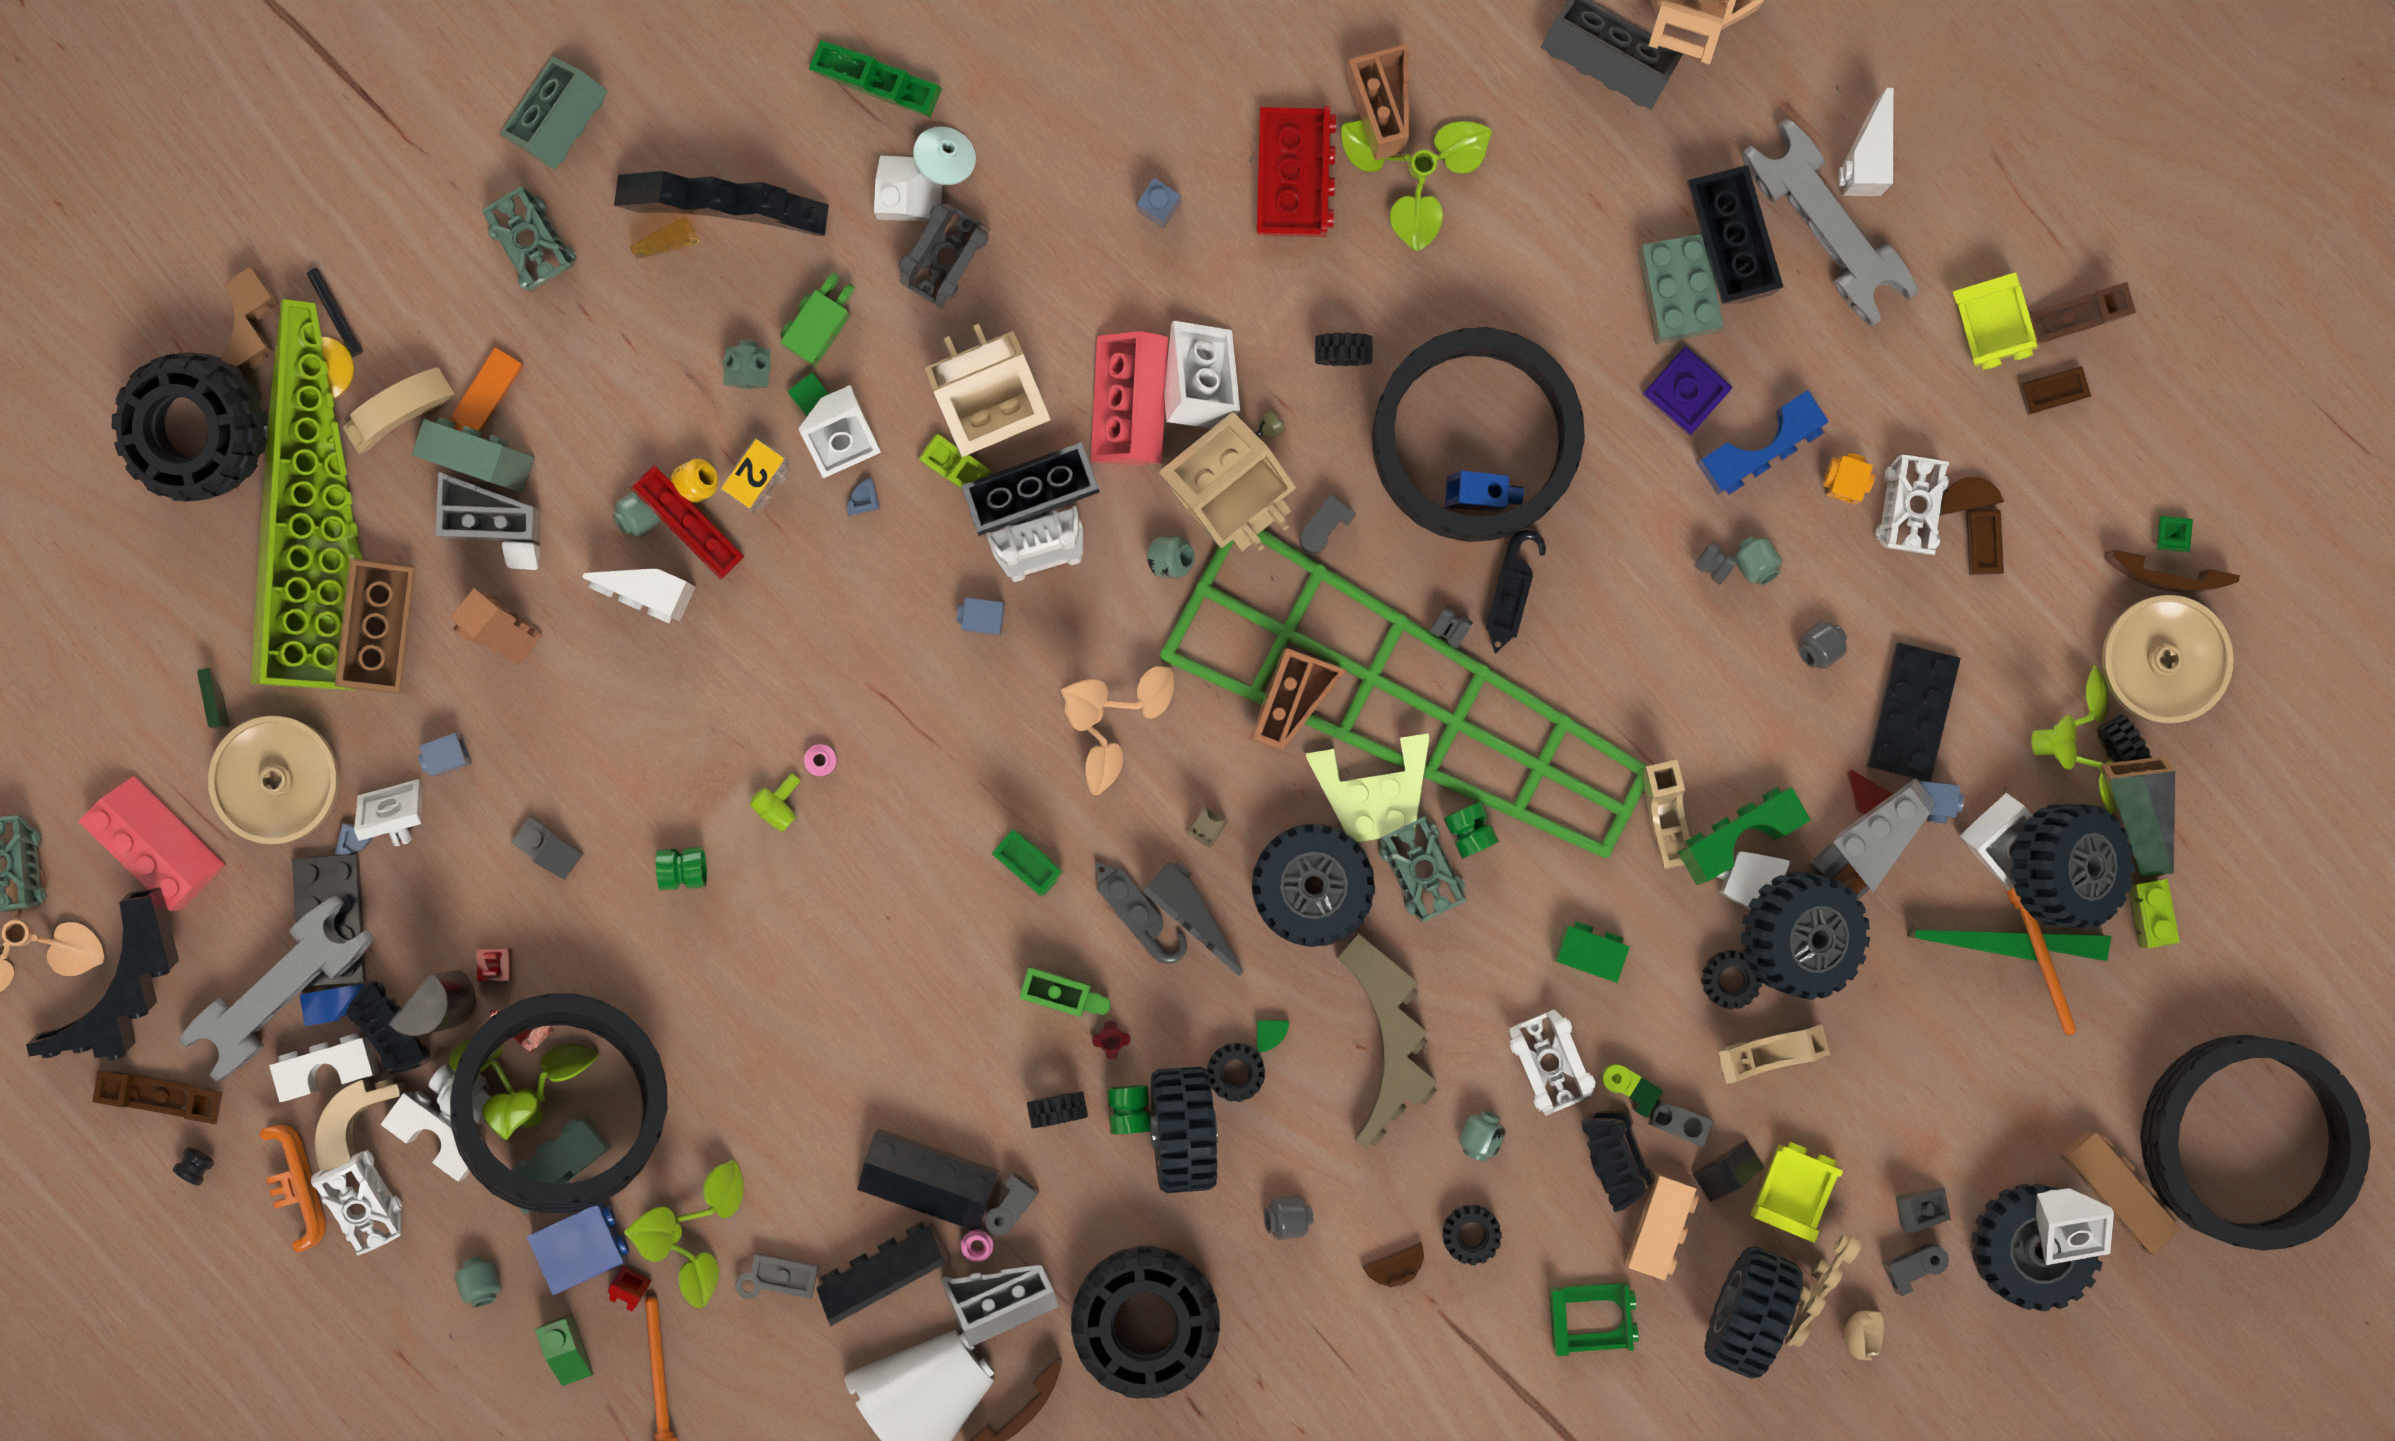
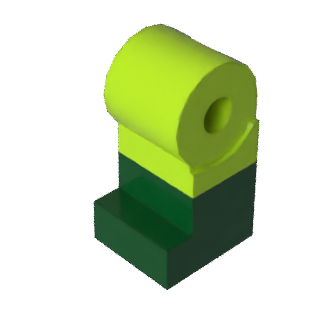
M1619 1064L1606 1066L1601 1074L1603 1086L1609 1091L1623 1093L1636 1101L1637 1104L1633 1110L1647 1118L1663 1092L1660 1088Z

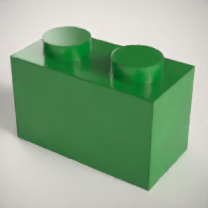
M1575 921L1574 927L1565 925L1554 962L1618 983L1630 946L1622 944L1624 938L1606 932L1604 937L1592 934L1594 927Z

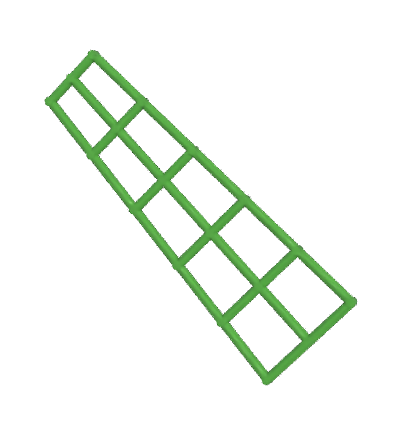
M1262 530L1257 535L1261 543L1311 573L1286 622L1283 624L1211 586L1234 542L1230 541L1222 549L1217 546L1160 653L1162 661L1262 705L1266 696L1263 690L1277 666L1282 650L1287 647L1290 641L1327 662L1347 670L1346 672L1362 680L1339 725L1314 714L1309 716L1308 720L1304 723L1305 725L1405 769L1403 754L1350 731L1375 686L1447 724L1426 764L1424 778L1477 802L1481 801L1486 806L1602 858H1607L1611 855L1644 791V769L1647 765L1499 675L1486 665H1483L1461 650L1455 649L1448 642L1433 635L1405 615L1400 614L1327 569L1324 565L1319 564L1266 530ZM1322 580L1392 623L1369 669L1296 631ZM1205 597L1278 635L1252 686L1175 653ZM1403 630L1474 673L1454 713L1380 675ZM1485 681L1556 724L1538 758L1465 720ZM1458 731L1532 769L1514 804L1438 770ZM1567 731L1637 774L1623 803L1549 765ZM1543 776L1617 814L1602 843L1526 809Z

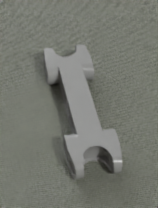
M1785 119L1778 124V130L1786 149L1784 157L1772 160L1766 158L1754 147L1748 146L1741 152L1744 164L1749 166L1754 182L1771 202H1775L1785 195L1843 272L1833 282L1836 290L1849 308L1866 324L1873 327L1881 321V316L1874 301L1876 287L1882 285L1890 286L1910 300L1918 294L1916 283L1905 263L1889 244L1884 243L1876 250L1873 249L1817 175L1816 171L1825 165L1821 152L1794 122Z
M337 895L308 912L289 930V933L298 944L239 1000L229 1007L222 998L217 999L204 1009L181 1035L179 1041L185 1048L192 1046L203 1038L212 1041L216 1045L219 1058L210 1073V1077L216 1083L243 1067L262 1050L264 1045L255 1034L322 971L331 980L338 978L363 955L374 940V936L368 930L363 931L350 940L343 939L337 934L334 920L344 903Z

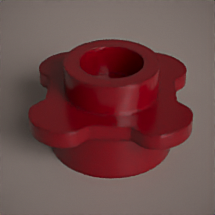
M1107 1021L1100 1034L1093 1036L1092 1043L1095 1047H1100L1106 1053L1108 1059H1115L1118 1057V1051L1123 1046L1129 1045L1131 1038L1128 1033H1123L1117 1028L1115 1021ZM1109 1037H1113V1038H1114V1042H1113V1043H1110V1042L1108 1041V1038H1109Z

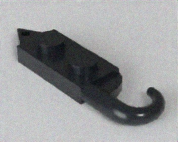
M1532 530L1517 532L1512 536L1507 546L1485 630L1489 633L1495 654L1512 638H1517L1533 578V571L1530 566L1524 561L1517 559L1521 544L1526 540H1533L1538 544L1539 554L1541 556L1545 555L1546 545L1544 539L1540 534ZM1495 642H1499L1500 647H1496Z

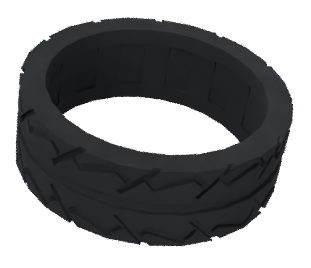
M1490 327L1454 330L1433 337L1413 350L1392 373L1378 402L1372 429L1375 465L1381 483L1395 505L1417 525L1439 536L1465 542L1500 539L1516 534L1541 519L1567 491L1579 467L1585 441L1583 411L1581 410L1582 407L1575 386L1562 366L1556 362L1557 360L1540 345L1516 333ZM1475 356L1490 357L1507 362L1525 372L1539 385L1549 400L1558 429L1559 444L1556 463L1548 482L1526 504L1509 512L1491 516L1463 515L1446 510L1430 501L1413 485L1404 471L1395 442L1394 427L1398 405L1415 380L1430 368L1447 360Z
M548 993L517 1001L490 1018L473 1035L459 1059L450 1097V1122L458 1153L471 1174L488 1191L516 1207L546 1214L571 1213L597 1206L621 1192L643 1170L661 1136L668 1104L667 1081L664 1079L666 1076L660 1056L647 1034L627 1014L604 1001L575 993ZM543 1026H571L588 1030L606 1039L619 1050L634 1070L641 1088L643 1103L639 1135L622 1159L610 1169L593 1178L565 1184H549L528 1179L510 1170L491 1153L480 1136L474 1120L472 1107V1091L479 1071L490 1055L502 1044L527 1030Z
M2236 1035L2216 1038L2197 1045L2176 1059L2155 1083L2146 1103L2147 1107L2143 1113L2140 1139L2142 1157L2146 1159L2144 1166L2152 1187L2163 1203L2170 1207L2177 1217L2190 1228L2233 1246L2266 1251L2295 1247L2313 1240L2334 1226L2335 1222L2339 1221L2356 1201L2365 1180L2364 1176L2368 1171L2371 1150L2369 1126L2366 1123V1114L2359 1096L2343 1074L2340 1075L2339 1069L2319 1053L2293 1042L2252 1035ZM2251 1058H2271L2295 1071L2308 1083L2318 1097L2327 1120L2329 1134L2327 1160L2321 1177L2311 1193L2294 1209L2275 1219L2260 1223L2236 1224L2216 1216L2201 1203L2189 1186L2180 1161L2178 1147L2180 1124L2187 1104L2197 1089L2215 1072L2239 1061Z

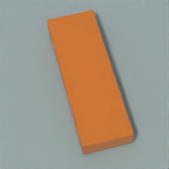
M495 347L449 421L456 423L455 430L462 432L463 427L466 426L482 432L524 365Z

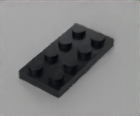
M1899 642L1896 643L1866 767L1931 782L1961 658Z
M359 854L292 859L295 922L297 923L304 915L324 901L337 895L344 902L334 920L337 934L343 939L350 940L362 933L363 918ZM365 953L338 978L331 980L322 971L307 986L366 982Z

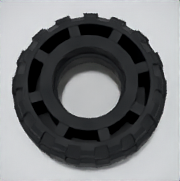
M194 352L169 354L153 359L148 364L139 367L129 376L131 379L127 385L120 388L115 399V404L118 405L117 412L112 414L111 428L116 430L117 442H114L118 456H123L127 465L125 468L134 480L142 481L148 491L158 496L172 498L174 501L189 502L211 499L239 487V484L250 477L258 467L257 460L260 454L264 453L267 439L264 437V426L268 425L266 411L262 412L258 401L261 399V396L256 387L250 385L245 380L244 373L235 365H229L222 361L220 357ZM180 397L193 401L204 413L208 424L206 445L202 452L193 458L178 452L170 443L165 430L167 410L172 402Z
M1152 1246L1123 1249L1111 1254L1098 1263L1080 1285L1071 1314V1333L1074 1347L1086 1370L1110 1391L1113 1390L1125 1397L1136 1399L1165 1397L1191 1384L1210 1362L1217 1346L1220 1332V1312L1217 1298L1211 1284L1202 1271L1180 1254L1169 1249ZM1152 1293L1165 1299L1174 1311L1176 1317L1175 1333L1171 1341L1157 1352L1144 1354L1132 1351L1120 1341L1116 1333L1115 1316L1117 1310L1126 1299L1135 1294Z

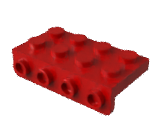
M1324 106V108L1260 107L1257 235L1326 237L1327 228L1334 227V209H1328V196L1334 197L1335 177H1329V165H1335L1336 147L1329 146L1330 133L1336 134V114H1330V106Z

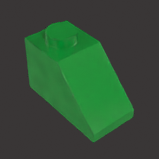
M573 1314L547 1322L535 1329L545 1360L562 1386L593 1375Z

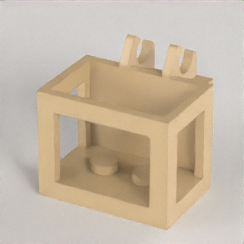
M974 325L973 327L980 345L957 354L952 340L948 336L944 338V341L951 356L925 367L931 387L961 457L1051 420L1014 331L986 341L980 325Z
M1234 412L1230 413L1158 472L1184 509L1221 549L1230 541H1233L1241 551H1244L1253 544L1260 552L1264 546L1260 543L1261 540L1257 535L1274 521L1283 531L1289 528L1285 523L1286 519L1284 517L1291 510L1283 498L1296 489V487L1269 447Z

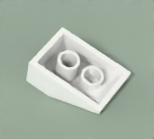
M1886 88L1874 102L1843 163V167L1838 169L1837 182L1838 186H1843L1842 196H1881L1893 184L1894 88Z
M1179 321L1171 323L1164 389L1166 422L1212 429L1230 413L1234 412L1238 415L1240 404L1232 330Z
M2005 793L1959 837L2008 891L2013 889L2016 884L2015 878L2011 877V868H2014V859H2011L2012 850L2017 847L2015 840L2018 833L2024 831L2022 826L2033 815L2023 804Z

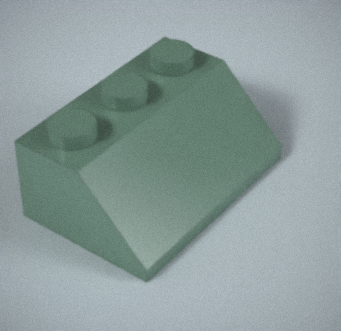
M552 56L499 134L541 163L555 170L558 164L562 163L567 157L568 150L575 139L584 132L590 117L602 106L603 98L608 91L582 70Z

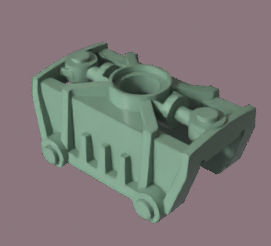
M521 186L483 209L482 213L490 225L488 227V234L495 241L499 240L519 273V285L522 289L524 288L532 292L563 273V271L573 267L574 261L577 260V255L573 249H570L569 246L566 247L545 213L547 210L545 207L547 206L543 199L536 198L525 187ZM518 195L527 208L525 220L522 215L517 216L514 212V198ZM498 209L503 214L509 216L508 225L512 230L504 228L503 224L493 213V210ZM523 230H531L535 235L534 242L530 246L523 247L518 243V235ZM541 247L552 250L561 266L556 269L550 263L544 262L542 256L545 253ZM527 256L530 261H536L538 264L537 273L539 279L537 281L526 265Z
M20 815L0 817V856H4L7 860L5 870L0 872V913L33 908L41 905L47 898V893L41 887L37 846L41 844L42 836L38 830H35ZM12 822L13 838L6 846V841H1V835L6 831V823ZM9 878L17 884L19 900L17 904H13L12 899L5 892V888L10 886Z
M1426 816L1381 837V848H1379L1380 852H1378L1382 861L1384 860L1385 863H1389L1407 900L1405 901L1406 905H1404L1406 911L1411 916L1415 915L1421 922H1425L1467 901L1463 892L1466 885L1459 875L1455 876L1437 839L1439 837L1438 833H1440L1439 829L1433 822L1429 823ZM1419 824L1423 837L1427 842L1425 852L1422 846L1417 847L1414 841V826ZM1397 835L1401 841L1408 844L1410 851L1407 854L1410 860L1398 854L1391 839L1392 836ZM1420 860L1431 862L1433 865L1432 875L1425 879L1418 877L1415 873L1417 862ZM1438 878L1447 883L1456 902L1451 903L1445 896L1440 895L1438 887L1441 885ZM1423 886L1426 893L1431 891L1434 897V912L1429 915L1420 899Z

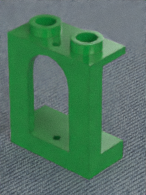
M1012 829L992 852L995 858L1040 897L1042 895L1045 896L1065 872L1015 829Z
M1626 1282L1549 1287L1553 1352L1556 1356H1569V1352L1625 1348L1628 1351H1634L1633 1342L1639 1341L1637 1322L1632 1323L1631 1310H1636V1296L1634 1290H1629V1285ZM1608 1300L1620 1306L1623 1313L1622 1322L1615 1330L1568 1335L1566 1303Z

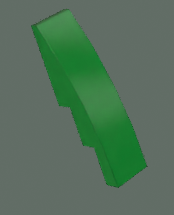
M820 40L809 66V70L816 74L930 118L942 91L938 84L911 76L907 71L880 63L873 57Z

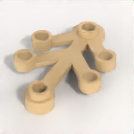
M1841 1235L1833 1248L1837 1256L1830 1265L1821 1258L1815 1263L1810 1275L1816 1278L1813 1290L1811 1291L1805 1286H1802L1800 1289L1801 1295L1797 1303L1799 1309L1796 1318H1792L1790 1329L1785 1338V1344L1788 1346L1794 1345L1799 1348L1806 1341L1812 1328L1809 1323L1821 1313L1825 1306L1826 1300L1823 1298L1837 1286L1842 1278L1843 1272L1838 1270V1267L1842 1261L1850 1264L1856 1258L1862 1246L1861 1241L1851 1235L1848 1237Z

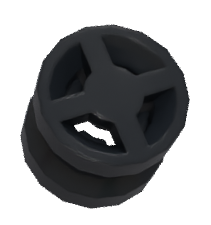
M186 1147L183 1152L184 1158L181 1162L176 1163L172 1170L183 1180L200 1186L204 1181V1173L206 1170L211 1169L215 1163L203 1152L192 1147Z

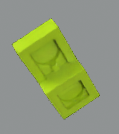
M935 433L918 458L923 464L960 489H962L961 485L986 477L991 472L990 469L969 454L961 457L958 448L937 433Z

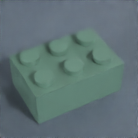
M1702 234L1643 244L1640 247L1638 255L1655 344L1718 333L1724 326L1714 275Z

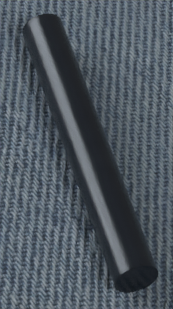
M318 268L311 269L306 274L351 357L361 354L363 350Z

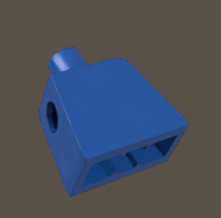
M1461 470L1447 476L1445 508L1496 512L1507 508L1508 504L1521 505L1523 502V486L1509 485V476Z

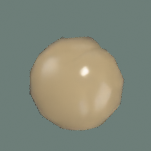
M1859 1311L1848 1319L1844 1328L1843 1339L1847 1351L1856 1359L1872 1360V1357L1868 1356L1879 1355L1884 1335V1318L1881 1312Z

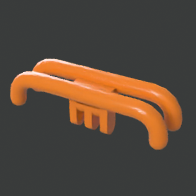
M280 1124L263 1128L259 1133L260 1138L265 1141L276 1139L281 1142L290 1170L266 1178L267 1184H274L278 1181L281 1184V1187L269 1190L270 1196L283 1193L285 1199L275 1201L273 1206L274 1209L299 1202L306 1225V1234L292 1243V1249L295 1252H302L317 1245L324 1237L326 1231L325 1217L318 1193L311 1184L312 1172L299 1133L290 1126Z

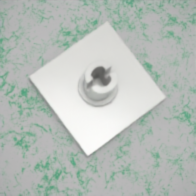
M420 779L358 795L354 827L358 841L389 833L394 846H400L399 838H401L403 845L409 843L412 840V835L408 827L421 824L424 789Z

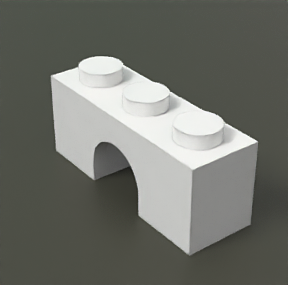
M359 1033L339 1038L341 1044L330 1048L328 1042L309 1047L310 1053L298 1057L297 1051L278 1056L279 1063L269 1066L279 1102L318 1092L316 1073L324 1063L332 1065L338 1071L341 1084L379 1074L380 1070L373 1045L367 1037L360 1038Z
M419 1091L403 1093L380 1125L406 1144L414 1141L423 1129L434 1131L440 1138L441 1150L432 1163L456 1181L464 1180L470 1171L458 1153L450 1117L443 1111L439 1112L430 1105L431 1099Z

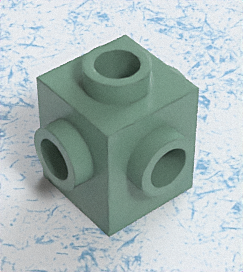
M747 340L739 341V346L726 347L723 360V385L743 389L768 388L771 349L759 348L758 342Z

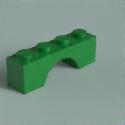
M1776 787L1762 795L1764 801L1755 806L1753 802H1750L1736 810L1739 816L1731 821L1728 817H1725L1712 824L1711 828L1713 831L1704 836L1702 832H1699L1685 840L1687 847L1678 851V854L1695 884L1700 885L1709 882L1734 867V845L1744 830H1758L1775 840L1810 822L1811 819L1794 789L1790 787L1781 791L1779 787Z

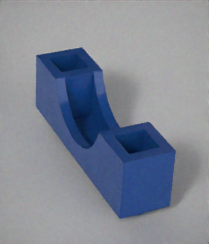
M1809 390L1776 411L1778 428L1775 438L1768 447L1757 451H1745L1727 442L1697 462L1717 495L1724 490L1730 495L1745 485L1742 479L1750 473L1756 478L1771 468L1768 462L1779 455L1781 460L1798 450L1795 444L1804 438L1810 443L1825 433L1821 427L1829 421Z

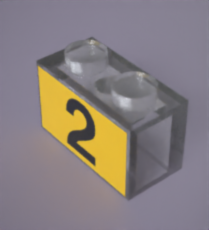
M755 437L719 489L755 514L758 509L762 511L772 498L770 491L776 483L782 484L791 470L788 468V465L791 462Z

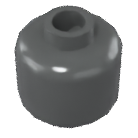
M1819 622L1801 636L1799 640L1800 647L1798 648L1799 655L1808 666L1826 669L1846 653L1847 636L1840 626L1832 625L1828 622Z
M1299 1196L1275 1198L1271 1200L1269 1207L1264 1209L1265 1228L1268 1233H1272L1278 1240L1303 1237L1308 1231V1226L1313 1224L1312 1208L1310 1205L1306 1206L1304 1200Z

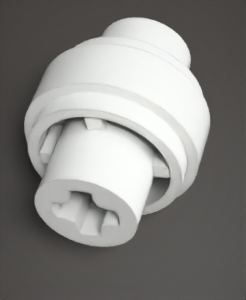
M444 1064L431 1078L429 1087L439 1094L437 1103L440 1105V1110L450 1117V1097L456 1072L451 1069L450 1065ZM480 1073L477 1076L472 1091L474 1120L479 1125L485 1122L482 1107L491 1098L487 1094L489 1084L486 1083V1078Z

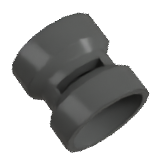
M1712 541L1698 558L1694 567L1701 572L1707 571L1709 573L1711 571L1712 580L1720 585L1733 570L1738 560L1732 554L1723 556L1724 552L1721 551V546Z
M1446 605L1429 632L1437 637L1443 636L1447 639L1448 644L1456 649L1470 629L1473 621L1466 617L1460 618L1455 614L1454 609ZM1450 623H1453L1452 626H1451V628H1450V629H1447V627L1449 626V624H1450Z

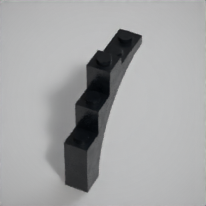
M666 171L618 174L614 206L638 213H681L722 217L781 227L814 236H825L829 204L788 193L787 189L764 182L737 184L713 176L687 178Z
M161 887L130 892L119 902L123 923L122 952L116 974L107 992L98 1004L81 1018L61 1028L36 1034L26 1044L29 1057L41 1055L42 1058H51L61 1054V1051L72 1050L73 1053H81L90 1049L93 1050L94 1058L107 1057V1060H115L127 1055L129 1049L136 1043L130 1019L147 1015L148 1011L157 1003L151 977H160L170 973V969L179 961Z

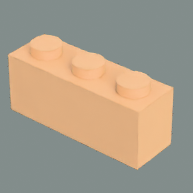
M1657 1173L1655 1174L1625 1261V1265L1628 1268L1664 1281L1667 1274H1673L1678 1257L1674 1255L1678 1243L1683 1244L1688 1231V1226L1684 1225L1688 1213H1694L1699 1196L1695 1194V1187Z

